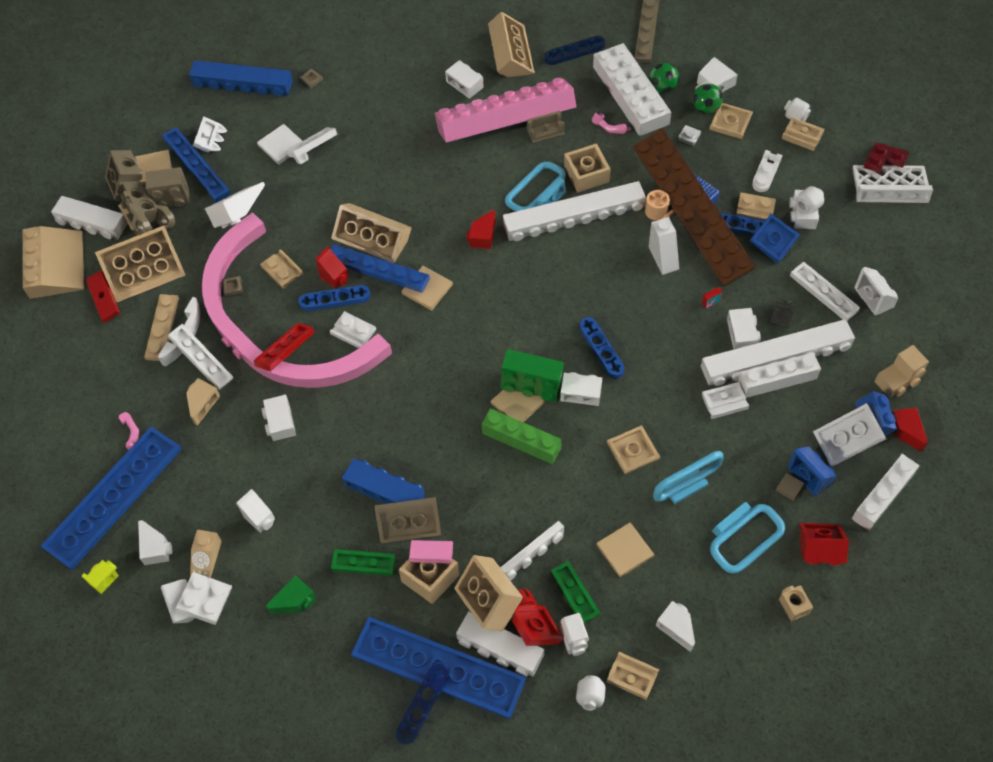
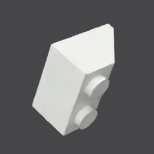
M868 267L862 268L855 289L876 316L894 308L898 297L896 292L886 283L885 278L877 270Z

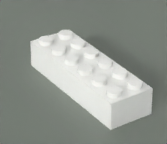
M624 43L594 54L593 68L639 136L670 125V109Z

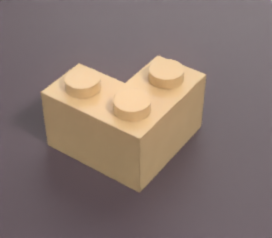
M912 345L899 353L891 366L879 372L874 382L889 398L895 395L899 397L906 391L907 387L911 386L913 388L921 382L920 378L925 374L929 361Z

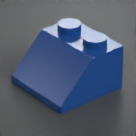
M810 447L798 448L794 451L788 468L804 483L814 496H817L833 484L836 478L834 470L821 460L820 455L816 451H813Z

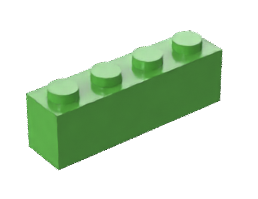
M491 408L482 422V434L550 464L554 463L561 450L560 438Z

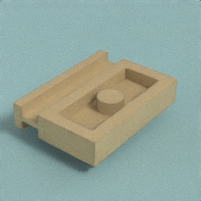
M791 118L782 135V139L814 151L825 129Z
M740 193L736 216L765 221L771 213L773 214L776 199Z
M281 249L279 253L273 254L260 264L283 289L304 274L303 270Z
M619 652L606 682L647 700L659 669Z

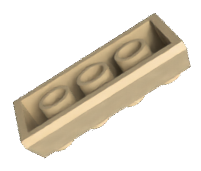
M500 12L488 23L498 73L506 77L535 74L525 26L505 13Z
M347 203L339 207L331 239L394 263L408 242L412 227Z

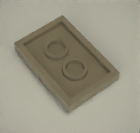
M436 497L375 505L381 544L441 535Z

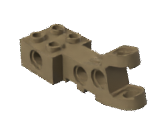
M110 151L105 178L114 200L121 201L122 209L127 210V221L139 235L151 231L152 226H150L149 222L156 221L160 227L165 226L166 229L174 227L175 218L168 207L157 205L145 193L140 181L143 178V173L139 169L137 159L133 156L132 151Z

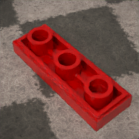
M100 270L87 278L86 281L101 320L106 323L119 315L120 311L104 272Z

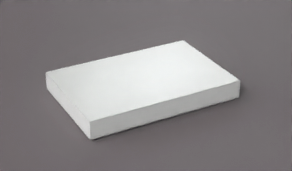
M867 403L813 431L831 466L837 465L886 439Z

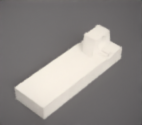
M327 127L286 150L289 157H294L298 164H303L309 160L308 151L336 136L337 131L335 128Z

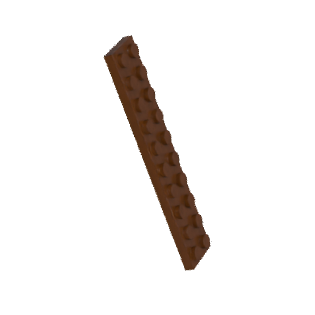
M661 128L633 145V150L658 188L669 195V205L722 286L729 285L756 269L754 263L664 129Z

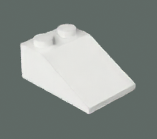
M264 182L245 188L205 208L214 228L219 226L225 228L241 221L240 218L248 213L265 186Z

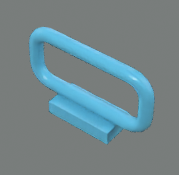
M552 162L538 164L505 197L506 206L517 212L557 202L566 193L565 170ZM543 169H551L559 174L529 206L521 207L512 202V199Z
M720 451L712 452L662 480L654 489V500L663 501L670 497L673 503L676 504L707 487L709 483L705 477L715 472L721 466L724 458L723 453ZM713 462L711 465H709L708 467L704 468L703 470H701V471L699 470L700 468H702V467L706 466L707 464Z
M745 502L712 530L717 537L711 543V555L726 572L732 574L739 573L781 539L785 532V524L782 518L770 506L758 504L751 508ZM758 513H766L776 524V532L738 564L730 565L720 554L719 546Z

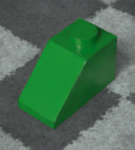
M295 575L266 605V608L272 615L299 613L304 609H309L314 604L316 596L313 590Z

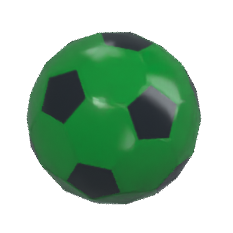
M659 63L651 70L649 81L657 92L667 93L678 85L679 73L677 68L671 63Z
M712 83L700 85L693 94L694 107L703 114L716 112L723 103L722 91Z

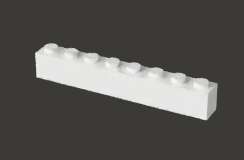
M637 181L503 215V225L509 241H520L524 237H536L540 233L555 232L557 229L571 228L580 223L588 224L596 219L604 220L611 215H623L631 210L639 211L645 207L646 196L640 182Z
M845 319L702 358L701 369L709 386L713 384L720 386L728 380L738 381L741 371L814 353L816 357L819 355L829 356L837 350L847 351L852 347L855 337Z

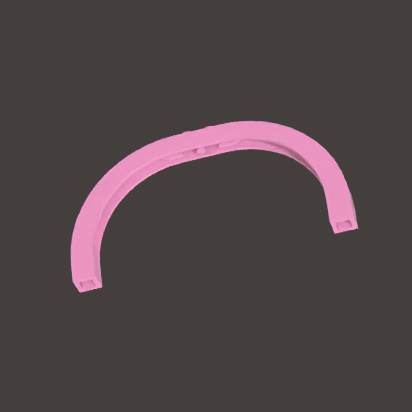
M252 212L233 226L218 241L209 255L202 280V295L209 317L218 333L223 337L221 340L225 346H231L234 349L232 350L234 355L238 359L243 358L246 363L263 376L295 387L314 388L332 386L365 374L392 354L391 345L381 335L377 334L351 354L328 363L298 365L282 361L271 372L255 367L254 360L263 351L255 346L226 315L221 302L222 279H224L226 271L235 257L249 244L266 233L264 223Z

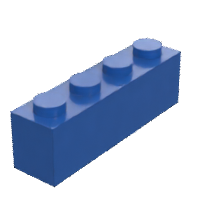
M353 459L342 477L344 486L385 504L425 499L426 497L421 485L406 482L399 475H390L383 468H374L364 460L358 461Z

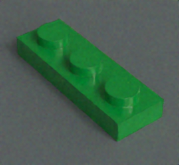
M334 549L331 570L333 572L393 576L396 555Z
M569 561L550 570L552 577L573 612L581 614L584 624L600 616V611Z

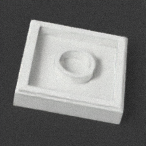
M283 124L259 140L257 144L279 165L289 158L286 150L302 142V140Z

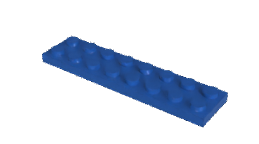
M151 426L43 542L41 547L70 570H73L182 450L181 447Z
M368 617L351 654L355 659L511 720L526 682V677L372 617Z

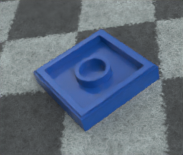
M771 213L749 243L779 263L800 234Z

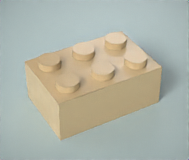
M473 555L454 588L481 627L487 630L503 631L523 598L493 558Z

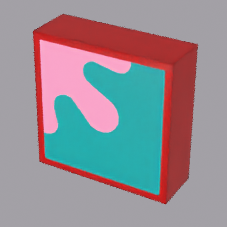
M716 288L703 295L702 305L705 309L721 301L723 291L720 288Z

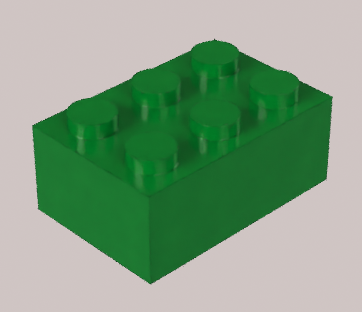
M507 349L501 369L500 389L510 393L514 391L522 392L527 397H532L533 395L541 396V399L544 401L556 402L562 383L564 362Z

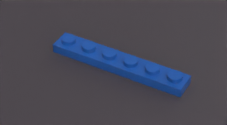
M177 127L162 135L163 140L216 203L231 195L227 186Z
M335 244L331 248L332 252L347 269L422 293L430 280L429 274Z

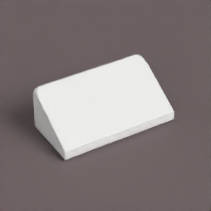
M186 579L161 586L173 623H188L195 619L176 611V606L187 585Z

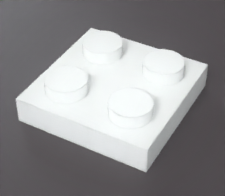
M193 572L176 606V611L216 625L232 586Z

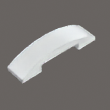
M192 297L184 311L188 318L184 326L195 336L200 322V306L197 299ZM166 342L158 358L163 366H167L176 360L182 352L175 344Z

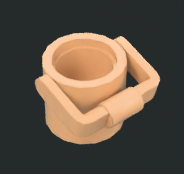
M661 190L651 191L647 195L645 214L648 218L660 220L667 217L670 218L675 214L673 209L668 212L670 206L669 195Z

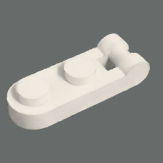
M765 150L752 183L756 191L765 192L770 188L783 155L778 153L775 155L771 151Z

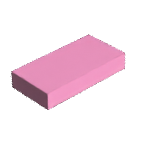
M411 540L409 560L410 562L452 563L453 541Z

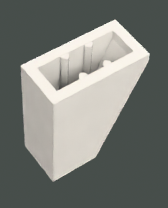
M667 217L652 222L648 247L662 275L679 270L676 230L670 218Z

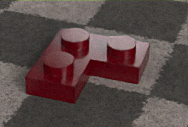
M875 142L863 168L881 173L885 163L903 168L910 152Z

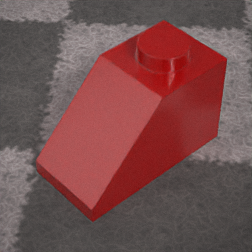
M494 210L471 224V230H467L466 239L470 242V247L491 249L496 223V213Z
M326 247L315 259L320 279L338 289L340 285H345L348 280L347 269L332 250Z
M917 407L893 410L892 414L895 417L897 430L893 431L894 436L917 450L923 451L928 444V440Z

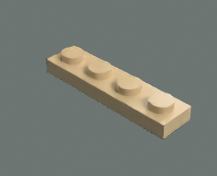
M160 294L144 356L145 360L160 361L158 356L166 342H169L168 334L172 330L179 301L178 295Z

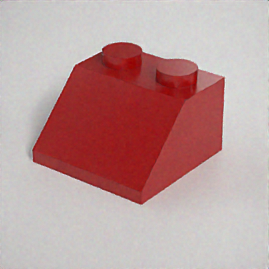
M799 523L801 555L804 562L812 565L819 563H828L834 566L847 564L849 539L841 524Z

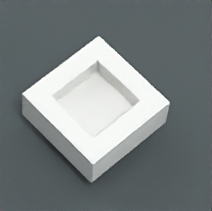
M685 125L678 137V141L694 146L701 135V131Z

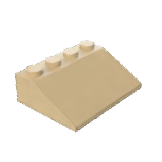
M43 226L23 229V289L30 299L84 290L82 231Z
M165 226L95 252L117 303L186 276Z

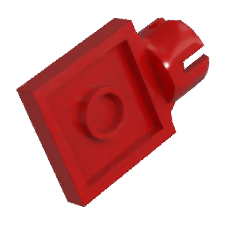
M519 589L518 591L523 598L513 613L511 620L526 646L560 644L564 637L546 607L537 605L535 598L528 589H524V591Z

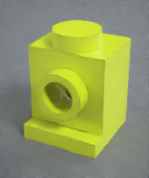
M102 560L99 564L92 567L88 575L84 573L82 577L102 594L119 575L115 571L117 567L111 561L107 560L105 562Z

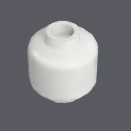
M795 98L793 101L789 100L784 107V110H786L785 116L790 120L794 118L805 122L811 112L809 109L810 105L799 98Z
M813 186L807 187L797 196V207L802 212L813 213L824 204L822 190Z
M590 675L581 679L577 685V702L585 710L589 711L601 707L605 699V684L596 676Z

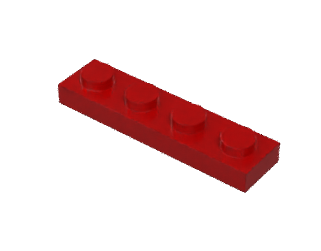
M297 323L254 360L255 367L271 372L314 334V328Z

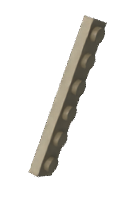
M643 0L634 57L636 62L651 63L660 0Z

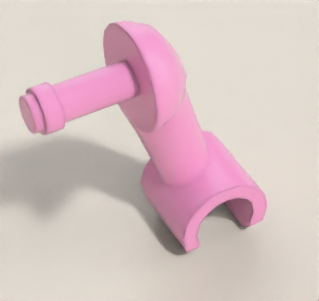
M595 113L592 117L594 124L600 125L609 133L625 134L627 131H631V128L627 127L626 124L614 126L607 124L603 120L605 116L602 113L599 115Z
M124 412L119 415V419L123 425L127 424L131 433L126 443V448L130 450L139 440V429L133 422L131 415Z

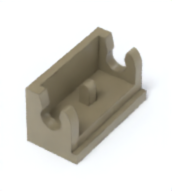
M560 111L527 119V131L532 143L565 135L564 121H561Z

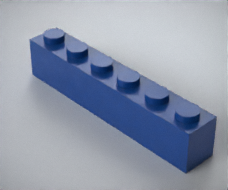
M195 60L189 74L192 85L198 88L210 87L215 90L220 88L227 89L228 91L238 90L245 93L257 92L262 95L274 94L276 96H288L293 81L289 70Z

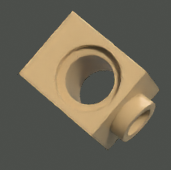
M801 585L795 588L789 586L782 590L779 601L791 622L811 613L813 606ZM790 599H796L800 605L792 604Z

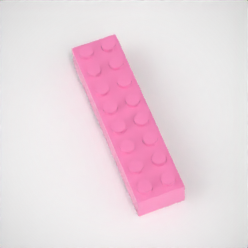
M555 78L552 82H540L533 87L525 86L515 92L507 91L500 96L491 95L485 100H473L470 104H458L455 108H443L435 113L438 131L447 143L521 123L534 117L576 108L574 88L565 79Z

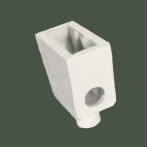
M714 57L699 72L698 86L695 89L705 83H712L724 92L736 85L738 74Z

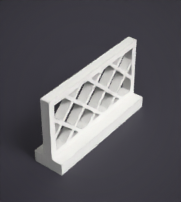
M853 165L857 202L929 203L933 188L928 183L924 166H904L902 168L884 165L882 171L885 175L881 176L875 171L863 168L864 165ZM858 171H865L868 174L863 176ZM900 171L901 173H903V175L898 176L893 172ZM912 171H920L921 175H920V176H916V175L912 174L911 172H912ZM872 176L875 179H877V181L873 182L868 178ZM887 177H891V178H893L895 181H894V182H891V181L887 180L886 178H887ZM905 177H909V178L912 179L913 181L910 183V182H908L907 180H905L904 178H905Z

